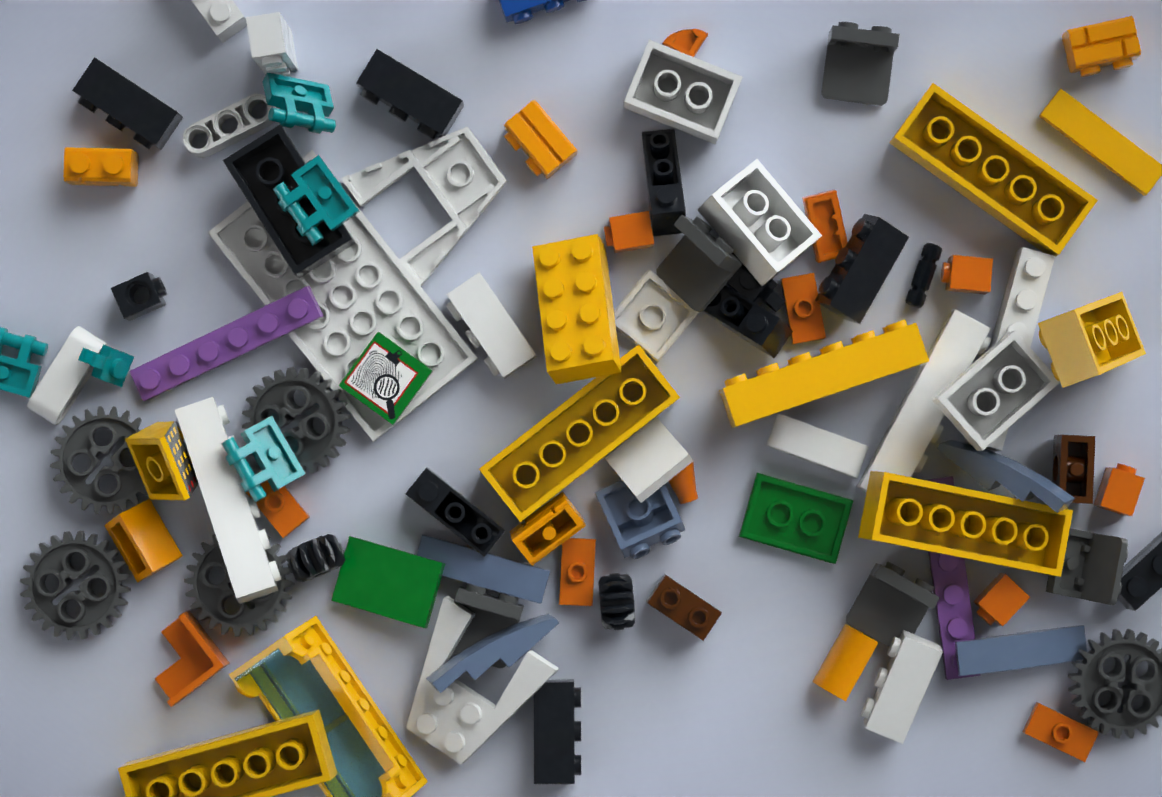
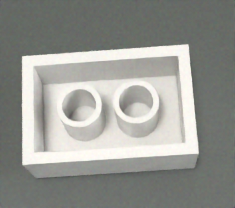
M649 40L624 100L623 108L716 145L743 77Z
M758 159L714 192L697 209L716 233L734 248L733 253L761 286L765 285L822 236Z
M1014 330L1002 337L935 396L932 401L976 451H981L987 448L1055 388L1060 381L1056 380L1052 371Z

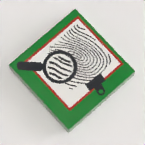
M377 332L339 386L389 423L395 425L433 371L383 334Z

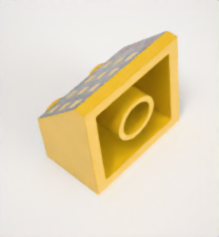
M174 421L156 422L125 438L150 500L185 501L191 497L199 483L191 459L183 444V434Z

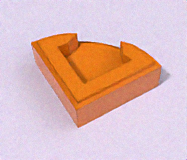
M699 29L681 30L668 36L662 45L694 57L708 37V33Z

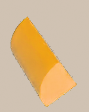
M150 499L118 514L104 525L137 583L183 557Z
M844 624L812 682L846 702L879 642Z

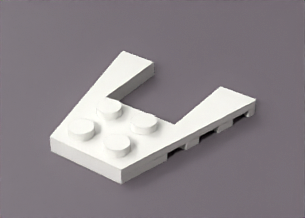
M468 127L341 178L360 206H364L414 168L423 178L452 221L399 259L420 286L426 282L508 182Z
M446 596L442 600L406 728L459 764H463L559 668L534 651H528L497 705L457 679L442 693L438 692L426 678L450 659L475 616L474 612L459 602H455L453 598Z

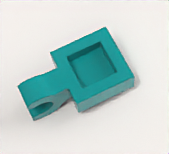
M103 344L100 354L83 348L78 360L94 367L91 376L122 387L134 356Z

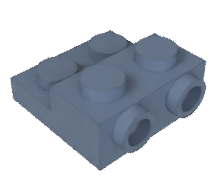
M622 480L595 492L624 558L629 556L632 559L644 557L650 552V546L661 541L663 545L672 544L681 538L680 533L685 531L683 522L665 484L642 503H640Z

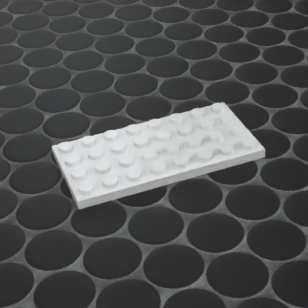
M311 150L302 158L307 164L317 155ZM248 201L207 233L265 306L306 286H310L324 317L288 333V335L317 372H321V377L324 380H332L330 388L333 391L341 390L338 398L340 401H347L348 404L345 407L373 442L394 425L342 389L339 384L377 332L383 334L433 371L395 425L478 360L476 355L361 211L344 223L356 243L303 277L298 278L290 269Z

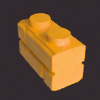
M1132 16L1069 29L1062 34L1069 72H1080L1081 77L1098 74L1101 72L1100 67L1113 65V70L1130 67L1133 65L1132 60L1141 55L1137 30Z
M535 99L504 124V128L507 131L504 138L515 151L521 148L529 157L525 163L537 177L542 173L546 179L550 178L577 155V149Z
M65 147L64 181L70 185L119 186L120 184L122 186L137 187L139 156L133 149Z
M561 492L526 518L524 524H518L509 532L513 543L533 566L584 528L586 524L564 492Z

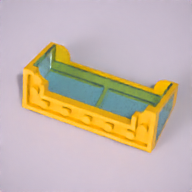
M317 616L292 630L228 674L240 694L249 698L259 696L275 721L320 709L337 770V775L331 781L318 784L326 797H411L428 782Z

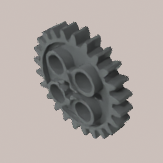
M290 367L287 368L286 376L282 370L274 371L275 381L270 376L263 377L262 380L265 388L260 385L252 388L257 397L246 398V401L253 407L252 409L242 411L243 415L250 417V422L243 424L242 428L248 429L268 418L269 410L274 409L279 414L278 427L281 429L293 422L295 416L304 414L314 404H319L320 407L317 411L302 419L297 427L288 429L283 433L286 441L289 436L297 440L299 448L294 454L304 472L306 473L307 466L311 473H315L318 471V463L322 467L330 465L327 455L332 458L340 455L335 446L342 447L347 443L340 437V434L350 432L348 427L342 425V421L351 418V416L342 414L340 409L348 403L347 401L337 402L336 398L341 393V390H329L332 383L331 379L325 380L322 383L319 382L321 372H315L309 378L308 368H301L297 376L295 368ZM297 389L302 391L306 397L303 407L298 406L294 401V393ZM315 417L320 418L325 424L323 434L317 433L313 428Z
M98 406L97 416H93L86 409L85 420L81 421L76 416H73L72 419L75 427L62 426L67 436L65 438L55 437V440L62 446L61 449L51 450L50 453L58 456L59 461L50 464V467L60 469L61 473L53 478L54 481L65 482V485L60 489V493L73 492L69 500L70 503L73 504L77 500L82 499L81 509L84 511L90 504H94L95 514H99L102 506H106L108 513L111 515L114 513V506L117 504L123 511L127 510L126 501L128 500L138 505L139 501L136 496L138 492L148 496L136 465L125 467L121 463L122 452L129 449L127 442L111 457V461L114 463L111 468L104 466L91 484H86L85 482L88 476L100 465L99 454H109L121 437L127 438L141 431L138 429L142 422L140 417L131 423L129 422L130 411L126 410L121 417H118L117 408L113 406L109 415H105L103 407ZM101 428H108L112 431V441L106 446L97 445L94 439L96 431ZM78 454H87L90 457L91 465L85 472H77L73 467V460ZM108 474L113 475L117 480L116 489L109 494L103 493L99 487L100 479Z
M67 531L63 534V542L57 535H53L50 537L51 547L46 543L39 544L42 552L41 555L30 553L29 556L35 564L23 566V569L30 573V577L20 579V582L29 585V590L20 593V595L31 598V602L24 608L25 610L35 608L37 611L33 615L32 621L42 618L45 620L42 625L43 631L54 626V637H59L66 630L67 640L74 639L76 631H78L81 639L88 638L89 628L94 635L101 634L100 623L106 628H110L113 625L109 616L111 615L116 618L122 616L121 612L116 608L117 605H128V601L121 597L122 593L131 591L130 587L122 585L123 580L131 577V574L121 573L120 571L126 565V562H116L115 558L119 554L118 549L110 552L107 551L110 543L109 540H104L98 545V534H91L86 541L84 531H78L74 540L71 532ZM76 552L81 553L85 558V566L80 571L75 570L71 565V558ZM93 566H99V570L79 584L78 587L81 591L70 592L56 606L53 605L52 601L73 585L71 579H80ZM49 574H54L59 580V587L55 592L49 591L45 586V580ZM97 578L104 580L107 586L106 593L101 597L97 596L92 590V584ZM70 600H76L81 607L77 618H73L67 613L66 606Z
M213 534L214 545L210 546L202 542L201 545L205 553L203 555L198 553L192 554L198 561L197 566L187 565L186 567L194 572V577L184 579V582L192 584L194 589L188 591L185 595L187 597H196L197 600L190 606V609L201 608L203 610L198 617L199 621H203L208 617L211 618L209 629L213 630L218 624H222V635H226L231 627H233L235 637H240L242 628L246 629L249 636L254 635V625H258L263 631L267 630L266 619L277 623L278 619L274 612L276 610L287 611L285 606L281 604L282 599L288 600L293 598V596L285 592V587L295 585V582L286 580L285 577L290 574L289 568H283L282 565L287 561L286 555L279 557L276 555L281 545L275 544L270 549L265 550L269 562L276 561L282 579L276 581L279 591L270 593L262 599H253L254 609H250L247 602L241 603L240 610L236 614L230 615L226 612L224 604L226 599L230 596H235L216 535ZM220 566L225 571V579L222 583L214 585L209 580V573L214 567Z
M1113 629L1111 639L1101 632V643L1098 644L1089 639L1088 644L1091 650L1089 652L1082 649L1078 650L1084 658L1082 662H1071L1073 666L1078 668V673L1068 674V678L1076 682V685L1069 687L1068 691L1078 695L1071 704L1075 707H1083L1079 711L1078 716L1082 719L1090 717L1087 725L1093 729L1100 724L1099 732L1103 735H1107L1111 729L1112 736L1119 739L1124 730L1126 736L1133 738L1136 728L1140 733L1146 735V724L1149 723L1156 728L1159 727L1156 717L1158 715L1162 716V648L1157 650L1159 641L1155 639L1147 642L1148 635L1140 632L1135 638L1134 631L1127 629L1123 637L1119 630ZM1126 654H1129V659L1125 665L1124 657ZM1109 657H1114V669L1104 673V661ZM1142 661H1147V672L1143 676L1137 677V665ZM1125 678L1129 680L1128 685H1122L1121 688L1118 687V682H1123ZM1109 690L1111 693L1110 701L1103 706H1099V695L1103 691ZM1142 694L1144 700L1142 706L1133 710L1131 707L1132 699L1136 695ZM1120 704H1122V711L1118 713L1117 709L1120 707Z

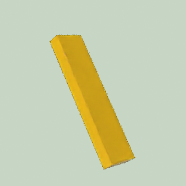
M1061 88L1039 115L1040 118L1143 196L1150 192L1162 176V164Z

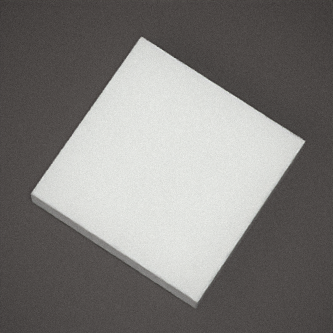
M650 269L646 271L614 310L616 329L636 346L639 344L643 351L657 363L699 313L694 311Z
M657 417L605 457L608 464L640 503L694 461Z

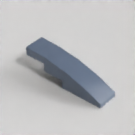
M954 440L940 443L937 447L940 452L988 491L1003 485L1022 502L1036 495L1057 513L1067 509L1075 499L1048 478L1015 460L990 450L976 451L972 445Z
M422 535L417 552L418 556L446 563L442 576L539 604L542 603L550 575L549 570L489 553L484 557L473 548Z
M545 614L516 623L483 638L455 655L426 679L438 692L442 693L464 672L473 680H476L498 660L510 668L556 627L559 622L555 617Z
M1084 625L1017 632V634L955 642L959 676L1083 660L1084 658L1078 650L1087 651Z

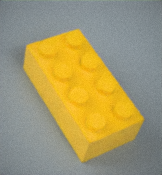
M594 234L532 246L547 373L555 384L622 373L607 253L599 235Z
M1123 292L1038 323L1040 341L1044 348L1048 349L1052 360V373L1056 380L1060 381L1062 388L1101 375L1146 354Z

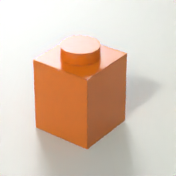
M649 211L609 217L610 226L604 227L606 245L607 247L613 246L614 254L654 247L655 243Z
M962 255L950 256L948 263L943 262L941 269V282L946 283L945 291L984 295L989 293L991 290L993 258Z
M1118 463L1116 468H1105L1094 506L1123 516H1133L1145 478L1135 475L1137 469Z
M999 573L973 602L979 607L976 613L988 625L991 626L995 622L1003 627L1026 603L1030 596L1007 574Z

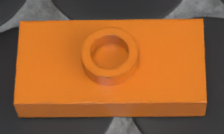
M830 190L802 197L806 217L822 235L812 245L816 262L821 263L836 259L839 251L848 243L837 191Z
M814 273L781 278L784 300H786L785 307L789 328L793 331L791 334L792 345L825 339L826 335L820 303L815 301L818 291Z
M268 481L261 484L267 496L257 501V506L282 538L288 536L310 518L286 486L274 492ZM249 491L246 492V493L248 494V496H249L250 498H252V496L250 495Z
M569 538L562 543L559 605L593 606L596 539Z
M1036 702L1022 731L1083 762L1086 761L1099 734L1098 731Z

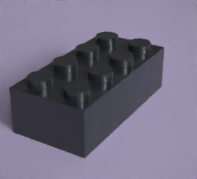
M278 125L223 160L296 277H303L356 243L344 223L334 231H331L326 222L323 221L317 226V229L324 238L315 245H312L306 235L301 236L296 229L298 224L288 210L283 211L278 204L280 199L273 189L282 182L286 184L290 191L297 188L299 185L291 174L306 164L281 125ZM307 196L299 201V204L308 216L317 211Z

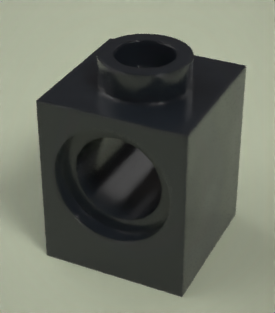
M149 272L111 288L123 318L129 321L166 305L163 296L167 295V291L161 278H154V275ZM146 286L149 290V298L145 303L137 304L134 299L135 291L139 287Z

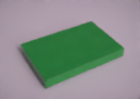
M756 473L738 537L836 564L854 500Z
M349 536L344 553L346 561L340 567L331 601L418 627L428 628L446 563Z

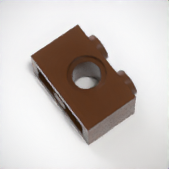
M1054 435L1052 482L1075 498L1072 503L1093 504L1095 436Z
M666 574L663 575L646 601L650 606L703 641L722 614L720 610Z

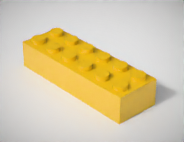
M934 83L926 90L889 142L1041 252L1057 256L1061 253L1098 201Z
M906 319L883 327L884 334L875 336L874 330L851 338V345L843 347L842 341L822 347L819 349L821 354L819 356L811 358L810 352L787 360L789 366L779 369L778 363H774L756 370V377L747 379L746 374L727 379L724 381L726 387L720 389L719 392L731 428L929 362L917 323L907 325Z
M639 344L620 358L622 373L596 377L479 468L480 472L519 522L526 519L680 398Z
M870 471L858 538L1061 577L1073 510L1065 509L1057 513L1045 504L1030 501L1022 502L1020 499L887 472Z
M320 709L129 761L118 768L126 797H272L331 781L337 775Z

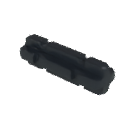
M926 243L921 253L923 258L919 260L911 282L912 290L908 291L905 300L908 305L921 308L924 305L927 296L925 291L929 290L937 267L935 262L939 261L942 253L940 246L933 243Z

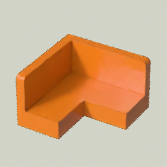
M190 610L183 612L178 616V619L161 631L181 657V659L154 678L170 698L167 701L170 707L178 704L230 664Z

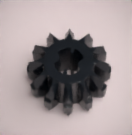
M330 534L302 543L289 550L286 554L290 573H293L296 581L301 582L312 580L338 569L346 560L341 543L338 542L336 536Z
M620 573L602 576L598 584L603 627L614 630H624V628L633 627L635 624V606L631 577L628 574Z

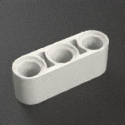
M263 94L250 95L190 125L183 133V144L193 155L200 158L209 157L273 124L274 121H269L268 114L269 110L272 107L275 108V106L267 105V114L263 118L255 119L252 117V109L260 103L267 105L266 97ZM229 118L237 119L238 127L236 131L230 134L223 133L222 125L224 121ZM199 133H206L208 136L206 146L195 149L192 144L193 138Z
M77 326L69 335L29 399L27 408L54 425H58L71 408L94 368L78 360L82 349L86 348L100 354L103 344L106 346L108 344L84 328Z
M777 414L766 444L776 450L854 478H858L869 448L859 442L781 414Z

